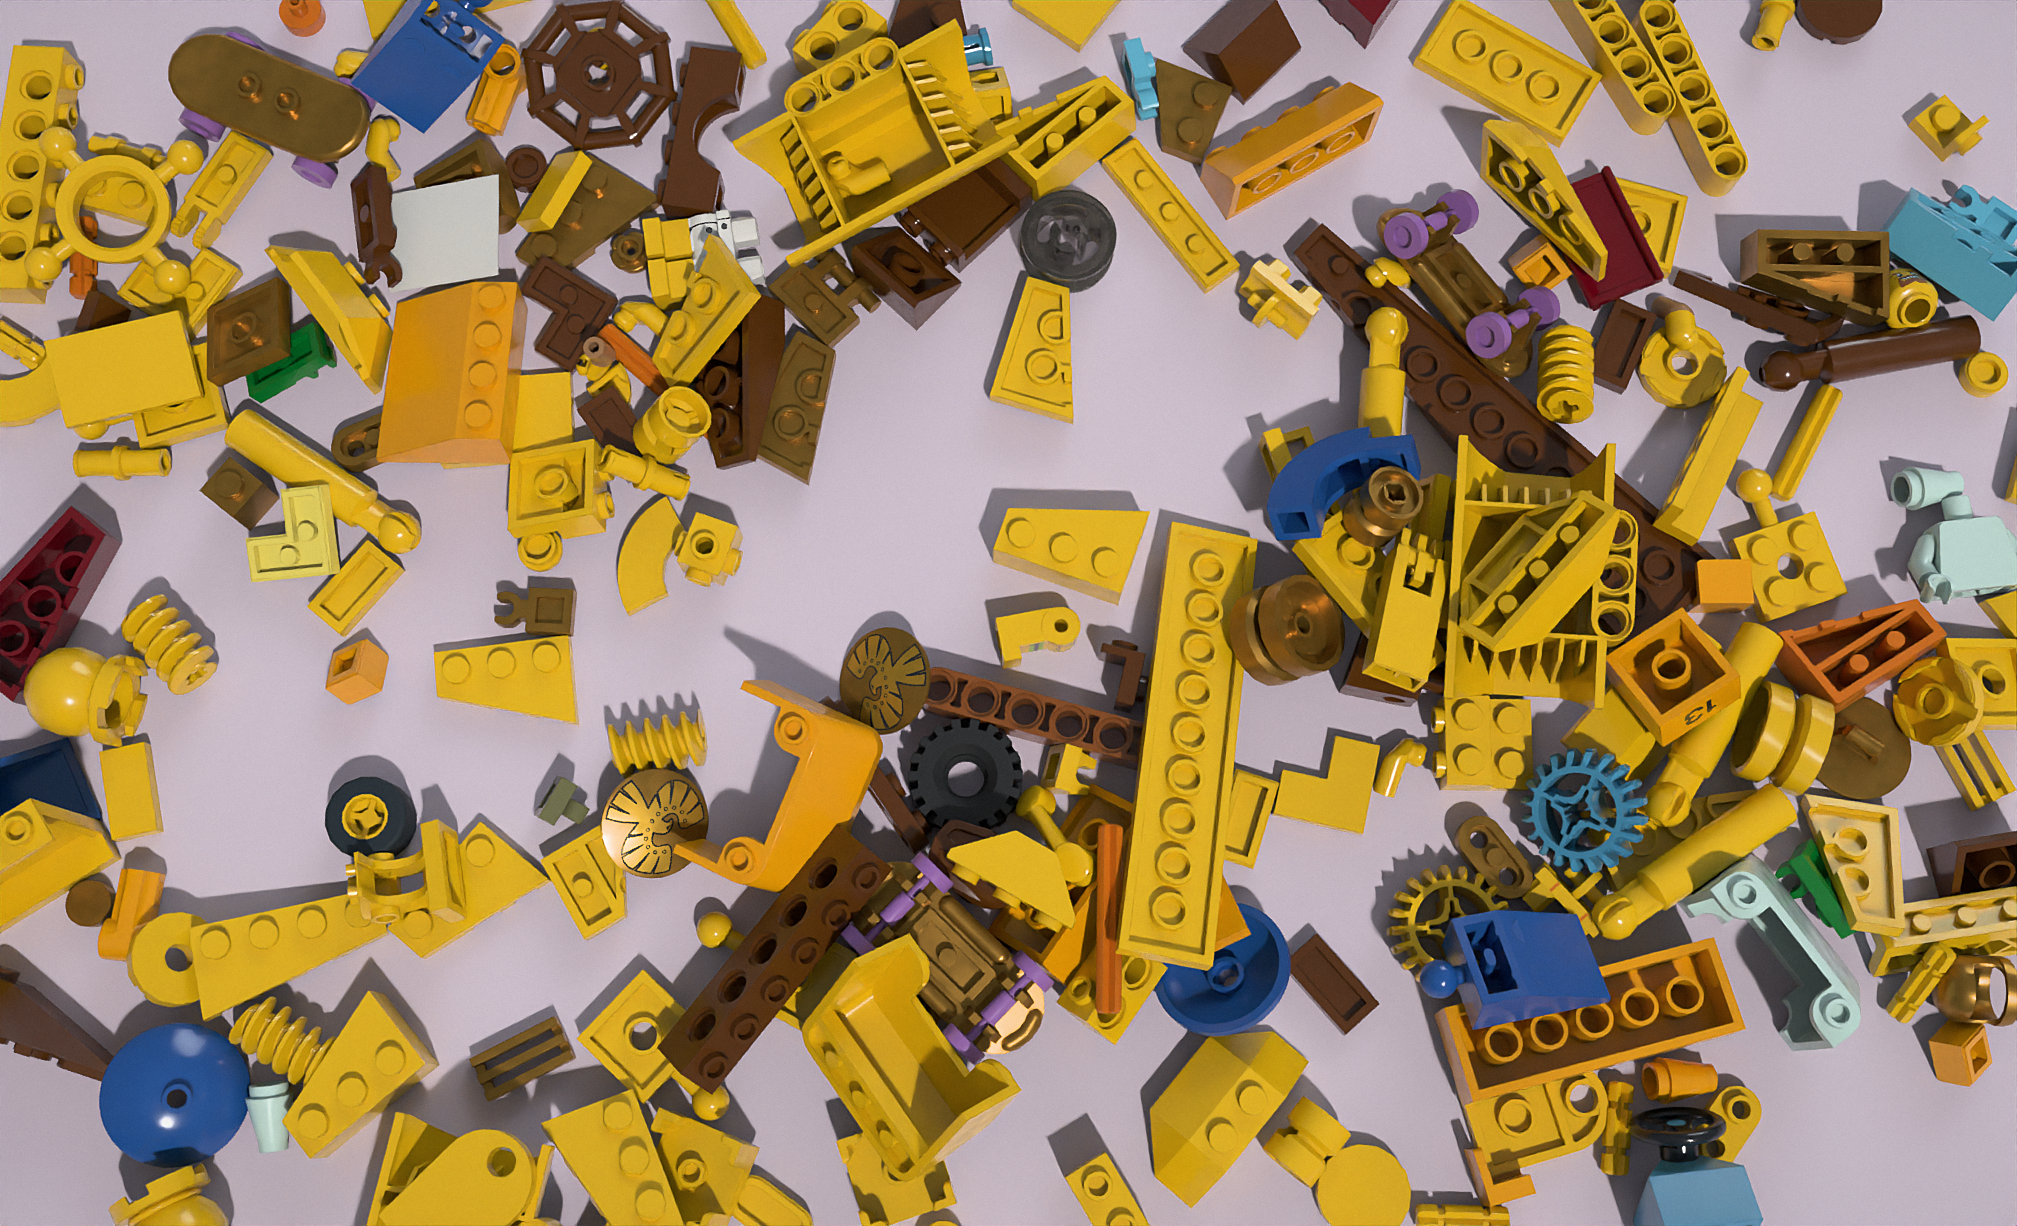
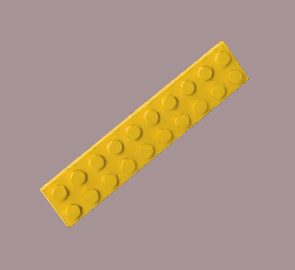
M1174 521L1171 522L1168 528L1115 945L1116 954L1208 971L1213 966L1244 668L1241 666L1232 648L1229 632L1230 615L1237 599L1253 590L1258 539Z

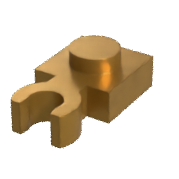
M529 587L528 600H522L516 594L508 591L497 593V600L500 603H511L514 606L513 612L509 616H495L494 622L500 627L514 628L521 624V622H526L525 631L528 635H569V637H573L577 592L574 589Z

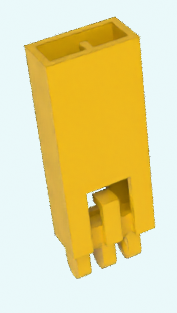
M1404 527L1396 535L1394 548L1386 555L1362 673L1415 693L1428 681L1450 562L1442 560L1444 542L1434 539L1430 544L1428 552H1426L1428 536L1417 533L1412 546H1410L1411 529ZM1406 573L1413 575L1409 579L1408 585L1417 588V592L1403 587Z

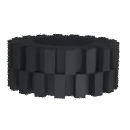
M960 719L950 720L951 724L942 727L941 724L932 729L933 733L930 736H924L919 741V748L916 752H913L910 759L911 766L910 771H908V782L916 809L920 811L927 823L933 828L941 829L951 820L963 821L990 830L996 826L1000 827L1006 822L1009 814H1013L1019 796H1021L1023 783L1021 759L1018 751H1015L1012 747V741L1007 735L1003 737L998 733L997 727L991 724L988 727L981 725L980 720L970 719L968 723H961ZM971 762L981 769L984 782L976 794L967 797L960 796L949 787V772L958 763Z

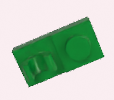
M311 322L290 334V356L246 375L249 397L259 403H263L295 385L297 381L306 376L313 379L319 377L318 370L326 365L331 368L337 367L334 350L327 346L323 328L315 322Z
M1812 839L1799 844L1790 859L1779 866L1775 876L1778 879L1783 878L1787 874L1797 876L1801 884L1794 886L1789 894L1793 899L1803 897L1809 890L1815 898L1816 911L1821 921L1827 927H1833L1841 939L1858 932L1851 930L1817 845Z

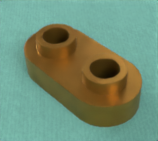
M382 412L341 429L334 436L331 451L334 458L345 470L363 472L385 463L378 462L376 459ZM365 448L361 455L353 457L355 450Z
M1474 816L1464 821L1458 827L1455 833L1456 849L1475 874L1481 873L1484 875L1483 885L1486 889L1496 885L1499 891L1495 897L1502 900H1513L1527 893L1533 882L1532 868L1496 821L1486 816ZM1472 833H1479L1484 838V846L1481 849L1475 848L1471 844L1470 836ZM1502 869L1510 871L1513 876V882L1509 886L1504 885L1499 879V873Z

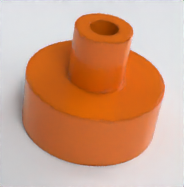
M282 0L280 3V19L293 35L299 37L312 36L319 32L325 24L326 13L319 0Z

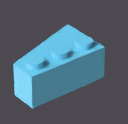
M1912 187L1880 230V232H1889L1890 257L1902 262L1905 260L1927 278L1938 283L1993 322L2017 293V246Z

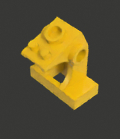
M436 819L420 824L423 846L419 852L412 856L394 860V855L391 853H375L366 857L360 852H354V863L345 865L346 876L356 875L348 877V898L351 905H360L363 920L371 919L376 924L392 923L400 919V914L429 907L432 914L448 923L467 919L457 832ZM423 873L424 886L413 892L402 894L401 878Z

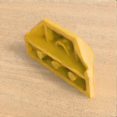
M276 245L267 247L264 250L360 379L374 395L382 391L393 336L392 330L383 319L388 317L390 313L374 293L368 298L364 295L359 287L366 282L352 263L348 261L342 266L332 252Z
M1582 489L1571 494L1570 498L1554 501L1524 513L1462 581L1461 617L1459 619L1461 631L1494 653L1542 642L1602 575L1621 515L1619 510Z
M1273 1031L1208 1036L1149 1109L1154 1177L1192 1208L1229 1170L1286 1099L1309 1061Z

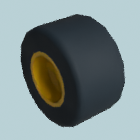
M359 777L344 783L332 795L326 807L325 828L330 841L340 852L354 857V852H360L366 857L375 853H391L396 857L410 844L416 831L417 813L412 799L400 787L378 777Z

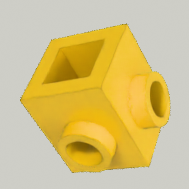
M696 512L689 531L683 530L674 550V555L678 556L677 563L681 570L686 573L685 578L704 587H710L711 582L724 586L728 575L735 576L740 567L743 551L739 550L743 536L738 526Z

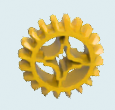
M1448 865L1438 867L1437 879L1433 872L1427 868L1420 872L1422 884L1412 877L1405 881L1406 888L1412 896L1401 891L1395 893L1394 900L1404 909L1392 908L1388 910L1387 916L1393 920L1400 921V926L1390 927L1386 932L1387 936L1401 937L1402 943L1391 947L1392 953L1399 954L1406 951L1409 955L1402 962L1401 968L1408 970L1416 964L1419 966L1415 975L1417 982L1420 983L1422 968L1428 962L1435 960L1424 951L1417 937L1429 938L1435 941L1440 948L1441 957H1446L1442 947L1446 933L1443 934L1441 929L1431 930L1429 928L1448 921L1449 917L1454 919L1468 916L1461 910L1459 900L1454 898L1453 892L1461 894L1470 900L1479 913L1506 910L1509 907L1507 901L1494 904L1491 900L1499 891L1496 885L1484 891L1480 889L1484 882V875L1481 873L1475 874L1467 882L1468 872L1464 866L1456 869L1453 879ZM1438 891L1439 902L1435 903L1436 912L1433 919L1415 923L1416 913L1421 902L1431 892Z

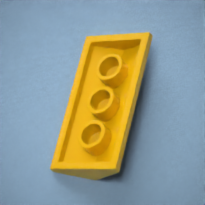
M1704 632L1722 655H1724L1725 652L1721 644ZM1611 683L1605 689L1604 709L1594 710L1588 708L1560 742L1567 750L1578 748L1582 756L1586 749L1596 748L1599 760L1604 754L1611 753L1615 755L1613 769L1622 764L1630 766V771L1625 777L1627 782L1635 779L1643 782L1670 751L1675 740L1662 747ZM1607 789L1606 792L1612 797L1610 791Z

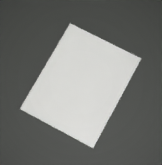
M499 174L392 194L391 216L392 224L397 231L395 247L390 251V256L400 265L402 280L394 288H390L389 293L499 275Z

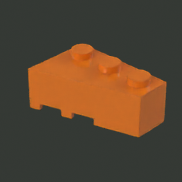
M1913 599L1864 611L1859 616L1838 621L1831 619L1820 622L1817 626L1797 631L1790 629L1778 632L1777 635L1783 640V647L1774 663L1801 696L1809 694L1827 700L1834 705V711L1837 714L1906 670L1915 661L1931 654L1947 633L1920 601Z

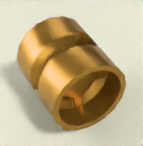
M1393 466L1379 468L1346 503L1343 510V523L1347 532L1355 541L1364 546L1377 548L1387 545L1420 511L1423 505V491L1419 482L1402 468Z

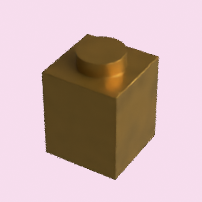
M231 457L223 463L199 490L249 531L255 527L280 499V497Z

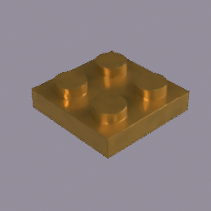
M275 277L207 309V380L216 386L226 385L290 356L289 285L279 277Z

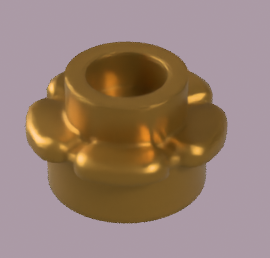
M630 232L627 236L620 235L613 241L611 260L618 269L635 274L644 271L648 267L647 261L649 259L646 255L643 234ZM635 249V253L629 255L628 250Z

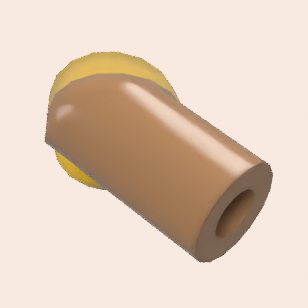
M1665 296L1657 297L1652 302L1651 311L1657 314L1658 318L1665 321L1666 335L1670 343L1675 344L1679 350L1693 348L1699 339L1698 333L1695 331V315L1693 310L1688 305Z
M590 337L583 346L585 354L579 357L583 360L582 365L576 364V370L580 376L587 377L588 381L595 382L608 372L616 358V352L599 337Z

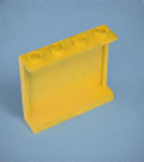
M31 798L0 816V933L67 893L78 883L88 880L122 859L100 820Z

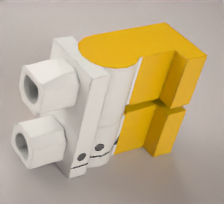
M729 209L716 211V214H700L687 219L661 222L659 217L642 219L646 255L649 259L647 263L651 294L657 308L662 312L683 307L690 288L686 286L687 280L692 270L699 272L708 252L703 249L708 234L720 237L754 286L766 283L761 255L745 258L739 257L738 248L760 245L759 229L755 217L732 219Z

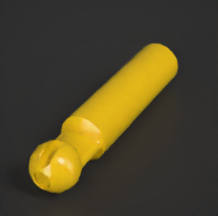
M1381 307L1368 317L1364 327L1366 338L1370 342L1369 366L1361 371L1357 428L1370 427L1373 438L1401 435L1406 373L1399 369L1400 347L1409 331L1407 319L1402 312L1393 307ZM1361 487L1352 490V496H1353L1359 489H1361Z
M246 409L242 411L230 423L224 437L225 444L291 488L329 484L333 516L351 528L360 526L378 538L379 544L388 552L395 554L408 553L420 543L422 535L420 523L411 513L394 510L378 499V492L254 410Z
M1743 622L1740 625L1723 656L1740 675L1741 698L1675 740L1667 754L1669 761L1659 779L1645 793V797L1648 799V804L1644 805L1645 814L1654 824L1661 827H1673L1680 824L1689 815L1693 797L1702 781L1711 776L1783 647V640L1774 631L1753 622Z
M1770 783L1765 784L1638 871L1637 878L1613 894L1601 897L1593 906L1591 912L1592 925L1595 923L1600 931L1599 934L1606 939L1621 940L1629 937L1639 924L1660 910L1667 911L1728 867L1797 820L1794 806L1778 787Z

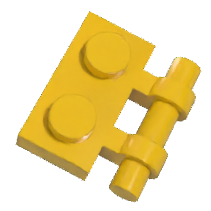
M94 135L88 142V150L92 153L102 156H127L142 162L152 170L167 160V157L163 156L160 150L150 147H144L143 149L127 145L125 140L113 136H108L105 139ZM125 177L109 178L94 185L87 192L80 206L82 209L146 228H150L155 210L154 201L149 189L144 184Z

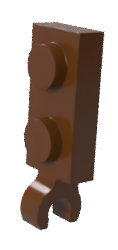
M370 165L350 184L359 262L366 263L364 278L367 284L373 285L380 278L381 271L387 277L388 288H394L402 280V269L389 254L395 247L397 231L392 224L390 207L392 190L388 186L386 168Z

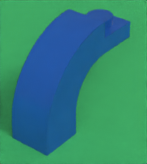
M1370 427L1356 428L1324 438L1296 455L1280 471L1268 497L1266 509L1276 540L1321 538L1325 516L1330 506L1347 492L1362 487L1367 479L1379 468L1387 466L1399 467L1409 472L1417 481L1420 480L1421 465L1413 434L1373 438Z

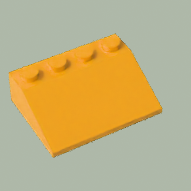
M471 282L397 303L376 455L378 462L511 464L528 313L527 305L517 282Z

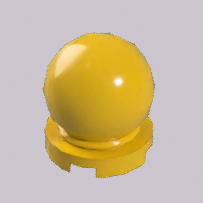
M83 647L58 648L36 661L25 677L23 697L29 715L41 728L63 737H82L90 733L94 741L98 743L121 747V738L124 735L133 737L143 719L148 695L139 694L140 676H148V670L143 660L133 656L117 654L107 660L104 656Z
M203 1163L194 1169L192 1165L152 1181L146 1185L149 1194L131 1203H129L127 1197H123L108 1209L115 1226H229L228 1217L217 1202L200 1195L202 1189L211 1182Z

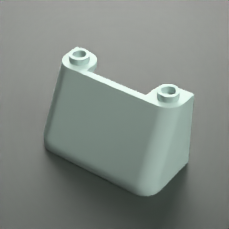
M1751 854L1746 855L1678 902L1689 918H1694L1701 914H1711L1716 916L1721 924L1728 923L1733 918L1738 920L1746 919L1798 986L1780 999L1788 1007L1789 1018L1787 1025L1778 1031L1792 1051L1835 1048L1858 1028L1861 1019L1860 987L1855 976L1767 864L1759 857Z

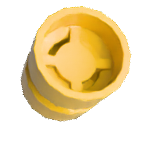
M683 386L670 387L655 400L652 406L642 414L634 425L633 439L636 448L643 456L649 455L657 460V464L668 465L675 463L708 431L711 425L709 406L700 394L690 388Z
M1302 1096L1287 1116L1288 1128H1278L1262 1150L1289 1174L1311 1189L1327 1168L1324 1160L1325 1157H1335L1351 1134L1326 1111Z

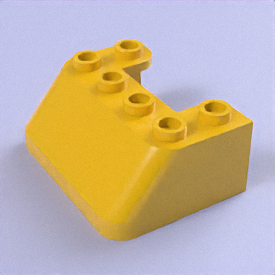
M910 933L853 959L806 1019L802 1027V1037L808 1052L888 1169L896 1178L904 1182H910L926 1173L986 1128L1022 1090L1014 1080L1011 1072L999 1061L986 1059L969 1071L963 1063L961 1056L950 1045L936 1025L933 1017L916 997L929 980L930 964L927 955L920 949Z

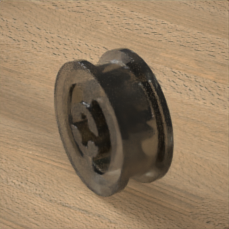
M1060 190L1043 196L1032 205L1022 224L1020 257L1025 270L1030 277L1069 288L1070 293L1082 292L1093 287L1106 275L1110 268L1117 239L1115 222L1109 210L1098 199L1087 193L1075 190ZM1061 219H1062V224H1061V229H1060V227H1059L1058 224L1056 223V220H1061ZM1054 222L1050 228L1049 240L1047 242H1040L1037 239L1040 231L1049 223ZM1061 235L1065 240L1063 243L1060 242ZM1075 241V248H1073L1070 242ZM1092 241L1098 245L1097 252L1089 260L1073 265L1075 255L1080 262L1083 260L1088 242Z

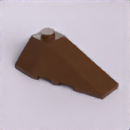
M0 965V1044L8 1045L9 1041L14 1042V1053L45 1061H51L53 1057L58 1059L56 1064L58 1067L102 1082L104 1073L114 1056L34 986L18 981L20 972Z

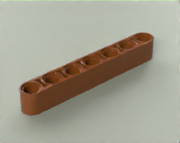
M943 667L930 668V684L938 681L947 684L950 688V693L944 700L933 701L927 697L923 708L933 715L951 720L960 719L962 723H968L970 719L980 720L981 725L988 727L991 724L997 727L999 733L1049 747L1067 743L1082 748V752L1093 759L1138 770L1143 722ZM979 693L987 694L993 699L994 705L988 712L977 713L969 707L968 702L971 697ZM1021 705H1028L1036 711L1038 717L1032 724L1021 725L1012 717L1014 709ZM1072 717L1079 722L1081 731L1076 736L1064 737L1057 731L1055 725L1061 718ZM1115 729L1123 735L1124 745L1118 749H1108L1101 743L1100 734L1104 730Z

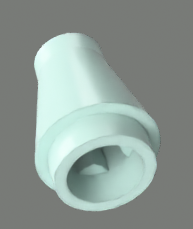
M1906 467L1902 472L1896 473L1891 481V495L1894 502L1899 507H1905L1911 511L1940 502L1949 497L1962 495L1964 491V479L1958 471L1947 472Z
M288 1080L268 1081L250 1085V1096L245 1098L257 1137L259 1153H271L288 1149L289 1131L282 1123L283 1118L293 1105L294 1091H289Z

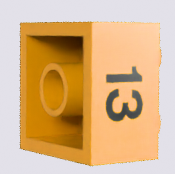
M1683 607L1606 655L1608 680L1662 747H1665L1741 698L1740 675Z

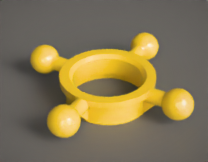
M53 126L44 130L39 138L41 152L52 161L62 162L70 171L59 188L55 203L57 224L64 238L51 248L38 247L27 254L24 265L28 275L39 282H51L61 274L62 262L74 253L79 252L89 259L106 264H130L145 259L154 269L153 280L160 291L169 295H176L185 291L190 284L189 270L183 263L177 260H168L159 249L166 240L171 225L172 209L166 185L178 174L191 175L200 170L204 161L201 148L190 140H178L169 147L167 160L152 170L138 160L121 155H103L84 161L76 152V139L68 129ZM125 177L134 179L149 189L154 201V218L149 230L135 243L121 248L102 247L89 241L82 231L79 220L80 206L87 192L94 185L109 178Z

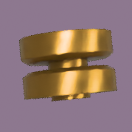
M1292 575L1275 582L1271 586H1262L1251 590L1237 599L1231 611L1229 632L1232 648L1244 670L1254 680L1264 685H1283L1296 681L1302 676H1312L1327 671L1338 663L1344 650L1345 627L1338 604L1322 584L1309 575Z

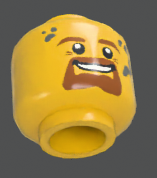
M1898 268L1889 271L1890 319L1883 322L1893 329L1918 327L1928 323L1938 306V293L1932 283L1911 269Z

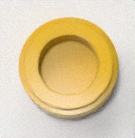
M1979 352L1976 356L1967 359L1959 370V381L1963 389L1970 395L1979 398L1990 397L2006 385L2009 376L2005 362L1999 356L1990 352Z

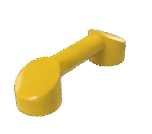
M1039 785L1029 787L1019 797L1015 813L1017 816L1033 823L1049 848L1058 854L1065 881L1078 887L1090 885L1097 877V855L1066 840L1051 818L1056 807L1054 795Z

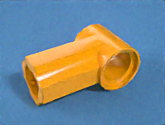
M502 44L484 68L482 78L465 119L469 126L493 137L503 136L517 97L527 88L524 63L516 49L510 45ZM514 66V69L509 74L498 75L503 67Z
M121 869L112 916L105 920L98 936L97 945L100 958L126 962L131 939L146 923L158 917L165 874L137 869Z

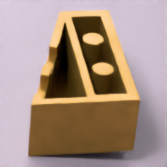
M1757 229L1740 241V283L1787 300L1801 303L1804 306L1829 315L1835 313L1846 317L1845 320L1871 328L1890 319L1889 232Z

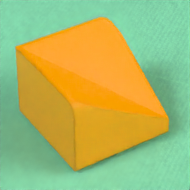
M1543 233L1539 234L1508 258L1511 269L1527 289L1533 286H1544L1551 290L1572 275L1565 260Z
M367 638L334 652L325 689L348 705L381 692L389 656Z
M1948 1019L1928 1040L1936 1077L1942 1082L1970 1087L1993 1063L1984 1023H1962Z

